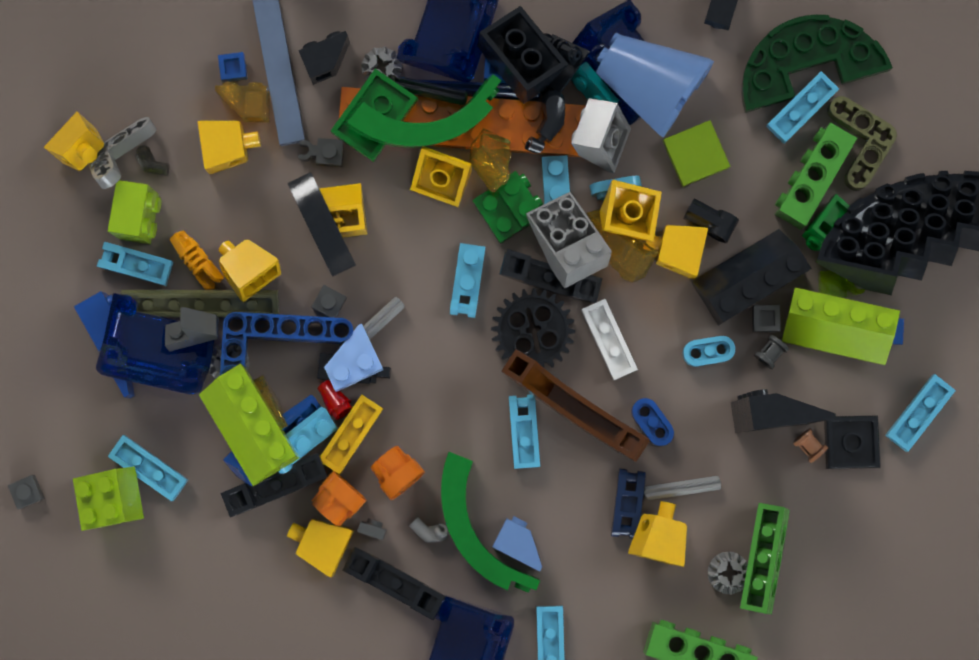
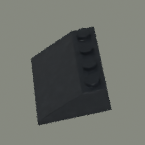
M768 389L755 390L737 396V401L731 402L735 433L836 419V413L778 393L768 394Z

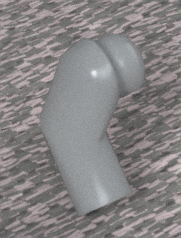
M418 517L409 526L426 543L441 542L447 538L449 533L445 524L427 526Z

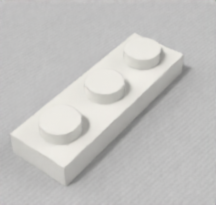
M606 299L581 310L613 381L637 371V366Z

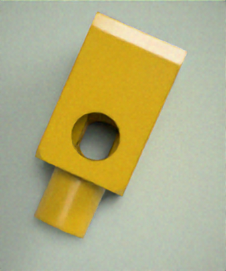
M76 111L44 148L64 165L81 171L88 163L96 160L97 153L104 147L105 143L97 129Z
M197 121L204 169L209 174L246 163L248 161L247 149L261 147L259 132L244 133V128L240 121Z
M666 225L661 237L655 235L653 242L645 241L644 249L658 252L656 258L657 265L690 279H695L698 276L708 228Z
M244 240L237 246L230 241H225L219 247L218 251L223 255L219 259L221 272L242 302H245L281 275L279 260L250 240Z
M660 501L658 515L643 514L641 516L628 554L684 567L687 525L686 523L673 520L676 504Z
M311 519L307 528L293 522L287 537L300 543L295 553L325 575L333 577L354 530Z

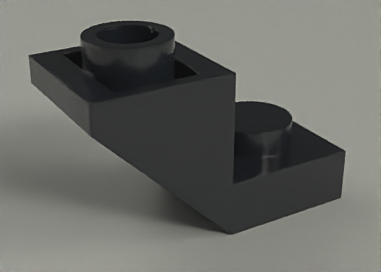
M711 0L704 24L710 25L715 29L729 31L738 0Z

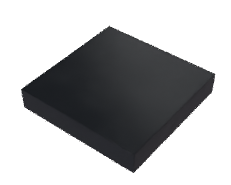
M878 415L836 416V419L824 421L825 445L828 447L825 452L826 469L880 468Z

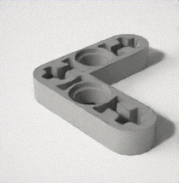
M149 117L139 119L106 140L104 147L97 153L96 160L88 163L93 178L102 189L113 186L121 178V173L115 160L150 138L156 132L157 128Z

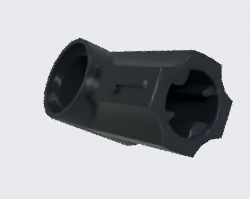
M695 198L683 218L698 227L708 228L707 234L711 238L725 244L728 243L739 222V219L733 214L724 210H716Z

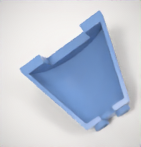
M616 32L609 42L610 48L604 47L597 58L600 65L596 73L647 124L664 138L677 119L684 104L708 75L714 61L707 57L627 37Z

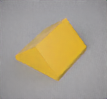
M422 146L410 190L458 207L472 172V164Z
M612 180L600 209L603 231L653 242L662 192Z

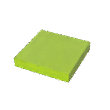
M711 120L672 135L662 141L682 188L731 167Z

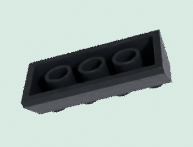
M778 229L696 278L691 283L719 326L812 268L799 247Z

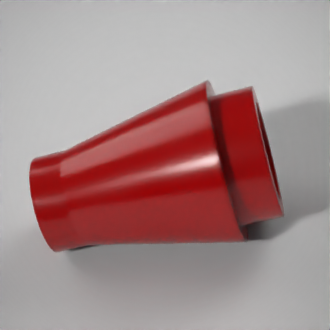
M330 380L318 386L317 389L322 396L326 409L335 420L343 418L353 408L350 404L351 400L341 391L335 392Z

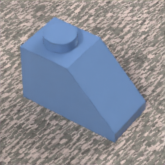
M513 516L512 520L506 518L492 547L540 571L542 565L531 531L526 528L528 523Z

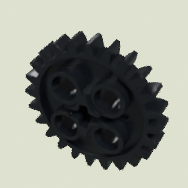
M533 288L531 295H528L526 290L522 289V297L520 298L517 294L512 293V302L507 299L503 300L506 306L505 309L497 307L501 317L496 316L492 318L494 322L498 323V326L491 327V331L498 333L497 336L492 338V342H500V345L495 349L496 352L504 350L505 353L502 356V360L511 357L517 349L516 343L521 339H525L530 343L531 349L523 354L537 361L543 368L546 363L551 368H554L553 359L555 358L557 361L562 362L563 358L560 352L566 354L570 352L565 344L574 343L571 338H568V335L575 333L574 329L568 328V325L574 323V319H566L571 310L566 309L562 311L561 308L564 301L556 304L554 302L556 294L547 298L545 289L541 295H537L536 288ZM527 308L531 310L534 327L540 329L536 334L540 347L539 353L535 351L532 334L526 333L530 326L526 314ZM544 308L549 312L550 318L547 321H539L535 316V312L538 309ZM515 314H519L524 318L525 323L521 327H514L510 323V318ZM550 333L555 337L556 343L554 346L547 347L542 343L541 337L544 334Z

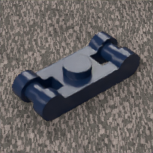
M619 468L611 536L619 537L620 535L629 536V539H633L641 519L646 472L637 471V473L627 472V469ZM626 482L634 483L635 491L625 490ZM622 517H630L631 525L621 524Z

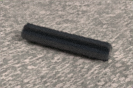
M402 76L395 78L397 84L414 95L459 105H465L468 99V93L465 90Z

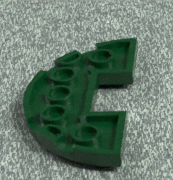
M816 14L797 17L771 30L750 55L742 79L741 94L744 112L747 113L792 100L795 97V93L788 75L834 61L841 84L843 85L888 72L893 67L877 40L874 41L857 24L846 19L843 21L829 17L830 15Z

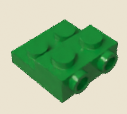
M517 171L494 184V187L472 200L500 244L530 226L526 213L544 205L538 195L533 197L528 190L531 184L524 174L518 175Z
M837 194L830 198L820 214L812 220L802 234V237L806 239V245L811 250L820 251L826 235L833 228L836 220L841 218L850 206Z

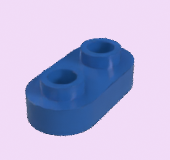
M648 398L640 399L633 404L631 409L632 417L645 436L650 439V442L656 446H664L670 443L674 436V429L657 404ZM642 407H646L649 410L648 416H641L640 409ZM657 428L663 429L664 436L662 438H658L655 435Z

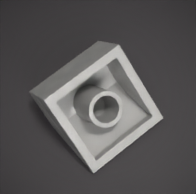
M589 98L586 107L581 111L580 122L577 130L572 134L571 144L580 157L608 172L615 173L631 127L617 103Z

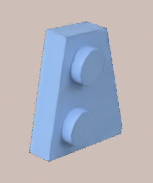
M362 324L355 328L352 336L343 343L324 367L335 392L384 370Z

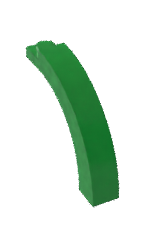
M492 74L461 109L441 120L427 123L403 122L377 112L363 101L346 121L345 125L367 139L393 147L418 148L436 145L465 133L484 119L493 109L486 100L491 101L500 90L497 86L501 80Z
M448 452L442 474L441 500L444 519L456 547L466 561L493 584L508 591L511 581L516 582L514 587L529 593L530 589L537 590L540 579L516 570L498 560L483 546L476 536L466 506V485L473 461Z

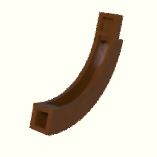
M517 349L501 371L555 412L634 462H637L650 442L648 437L624 424L575 392L543 368L537 361Z

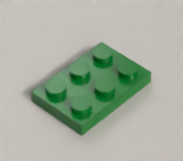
M376 68L331 129L333 135L372 162L376 160L386 145L367 139L354 132L345 125L346 121L363 101L377 112L392 119L403 121L418 101V97Z

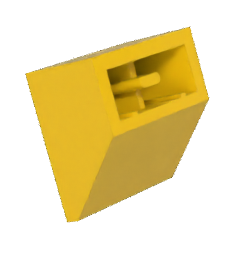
M361 183L319 188L342 237L368 234Z

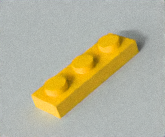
M361 394L320 457L323 464L341 475L384 409Z

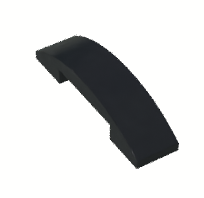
M310 172L289 182L288 186L331 275L334 277L356 266L312 173Z
M506 249L500 275L558 295L590 303L597 302L602 278L590 275L564 289L548 263L531 258L532 256Z
M319 453L295 462L287 473L280 474L276 472L255 486H250L247 483L241 484L222 492L221 496L231 518L324 480L328 475Z
M354 547L342 570L410 606L411 609L431 620L435 619L446 598L445 595L357 547Z

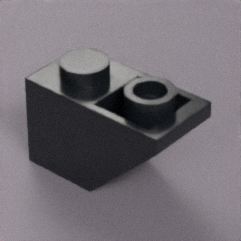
M346 31L330 33L325 40L318 43L317 41L309 42L303 46V49L298 50L313 85L337 75L350 44Z

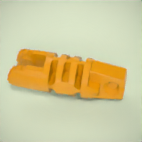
M184 230L174 233L169 239L180 259L184 260L183 263L193 272L192 274L205 290H213L216 286L214 282L220 283L224 279L222 273L212 260H209L208 255L200 248V245Z

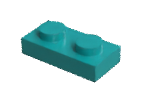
M587 62L582 64L571 78L575 87L581 91L587 100L590 98L615 103L619 102L618 98Z

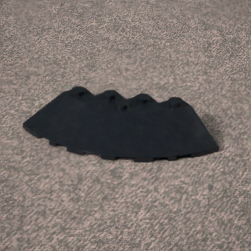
M939 171L938 175L928 176L920 173L907 176L904 181L892 185L887 183L876 188L874 193L863 199L860 198L847 208V212L836 220L833 228L826 235L822 243L816 263L864 290L892 296L898 276L922 281L928 261L952 266L959 247L979 251V171H964L963 174H949L948 171Z

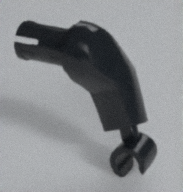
M548 87L547 90L545 89L541 92L543 96L541 104L544 119L536 131L539 138L536 139L531 136L525 144L526 150L536 154L543 151L544 142H551L564 125V95Z

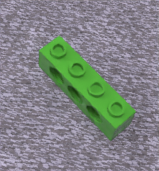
M831 122L825 129L820 127L813 138V141L816 142L812 150L807 149L800 161L804 165L799 172L794 171L787 183L791 186L787 194L782 192L776 201L775 206L778 209L774 215L800 230L807 226L857 137ZM822 148H826L831 152V159H826L822 156ZM808 170L816 171L819 175V180L814 181L810 179ZM800 191L804 193L806 202H799L795 197V192Z
M758 503L740 609L772 615L790 510L785 507Z
M660 619V623L652 621L643 651L645 655L660 660H720L722 655L727 653L731 654L732 660H757L758 658L751 654V648L739 644L732 648L725 645L726 640L711 636L710 640L700 637L701 632L687 627L685 632L675 629L676 624ZM673 637H680L682 640L680 649L676 651L670 650L669 641ZM700 645L706 646V656L702 659L695 658V649Z

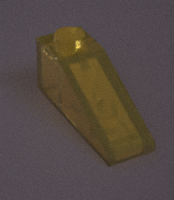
M600 209L586 213L612 250L609 261L612 268L618 271L623 279L632 283L645 278L658 252L640 239L603 231Z

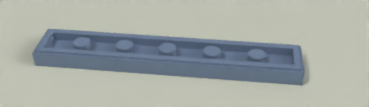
M252 0L280 146L296 144L301 140H305V134L279 0Z

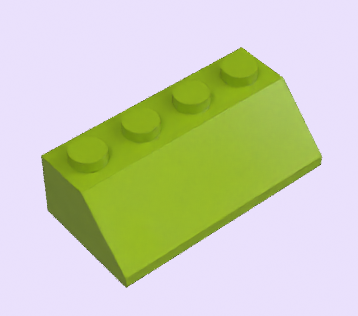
M795 288L791 297L782 342L886 365L895 337L900 310Z
M241 363L217 377L199 394L252 486L257 485L300 458L249 372Z

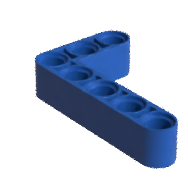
M232 312L225 317L223 322L220 375L240 363L246 368L248 339L343 344L352 336L353 326L350 321L344 318ZM234 319L243 321V328L238 332L229 329V324ZM262 320L267 321L270 324L269 330L265 333H258L255 330L256 324ZM286 322H292L297 327L296 331L291 335L284 334L281 330ZM311 324L321 325L323 328L322 333L318 336L310 335L308 327ZM338 325L346 326L349 330L348 335L343 338L337 337L334 333L335 327ZM232 345H239L242 349L240 356L237 358H231L227 355V350Z

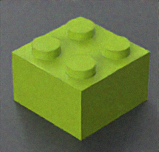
M119 180L115 186L107 232L119 240L151 245V239L155 238L157 233V223H154L156 213L160 212L162 203L159 194L148 184Z
M135 467L117 468L73 478L81 531L144 519Z

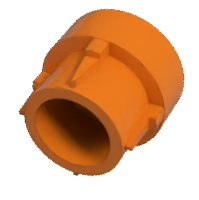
M399 446L388 450L371 466L372 471L379 479L380 488L391 501L409 489L425 473L419 463L414 458L412 459L409 454L406 455Z
M335 471L326 478L318 488L319 492L311 500L312 505L324 517L339 527L348 518H351L367 501L357 489Z

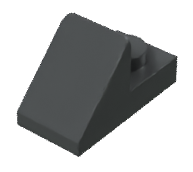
M181 307L180 321L165 325V347L169 352L218 339V316L215 314Z

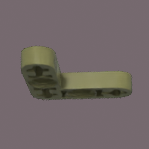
M839 96L834 98L828 105L827 113L829 117L866 140L845 175L846 186L853 191H859L871 181L894 144L897 132L891 124L849 98ZM841 103L844 105L843 110L845 112L837 114V108L835 106H838ZM854 110L856 113L850 118V121L846 120L850 116L848 114ZM856 117H865L868 120V127L866 129L857 127L855 123ZM874 124L878 125L874 129L876 131L870 135L868 132L874 127ZM885 130L888 132L887 138L889 139L881 141L879 133ZM866 151L876 153V163L870 164L865 161L864 154ZM862 167L867 169L860 177L863 182L855 184L852 175H856Z

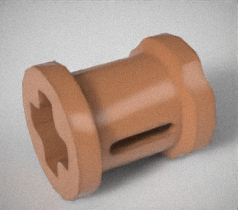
M809 428L797 437L793 444L799 446L809 457L808 461L812 463L824 454L828 447L822 445Z

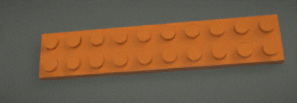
M341 88L339 118L361 88ZM415 95L418 97V101L403 122L427 123L451 116L464 105ZM493 98L491 101L486 100L493 109L477 125L451 140L431 145L435 147L536 154L526 150L525 144L531 136L536 139L539 138L536 131L544 119L542 104L535 101H528L523 104L520 100ZM565 104L563 127L551 142H544L543 151L537 154L567 155V157L582 158L572 146L571 138L573 132L577 130L581 111L586 105Z

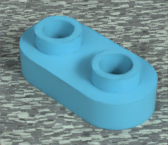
M640 176L616 178L589 185L591 196L597 197V200L605 199L612 180L642 187Z
M727 336L693 340L685 345L682 356L684 361L693 367L722 363L734 356L735 344ZM718 345L724 346V354L717 352L716 348ZM692 349L699 351V358L696 359L691 356Z

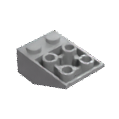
M571 192L526 213V217L548 264L564 289L609 266L612 250Z

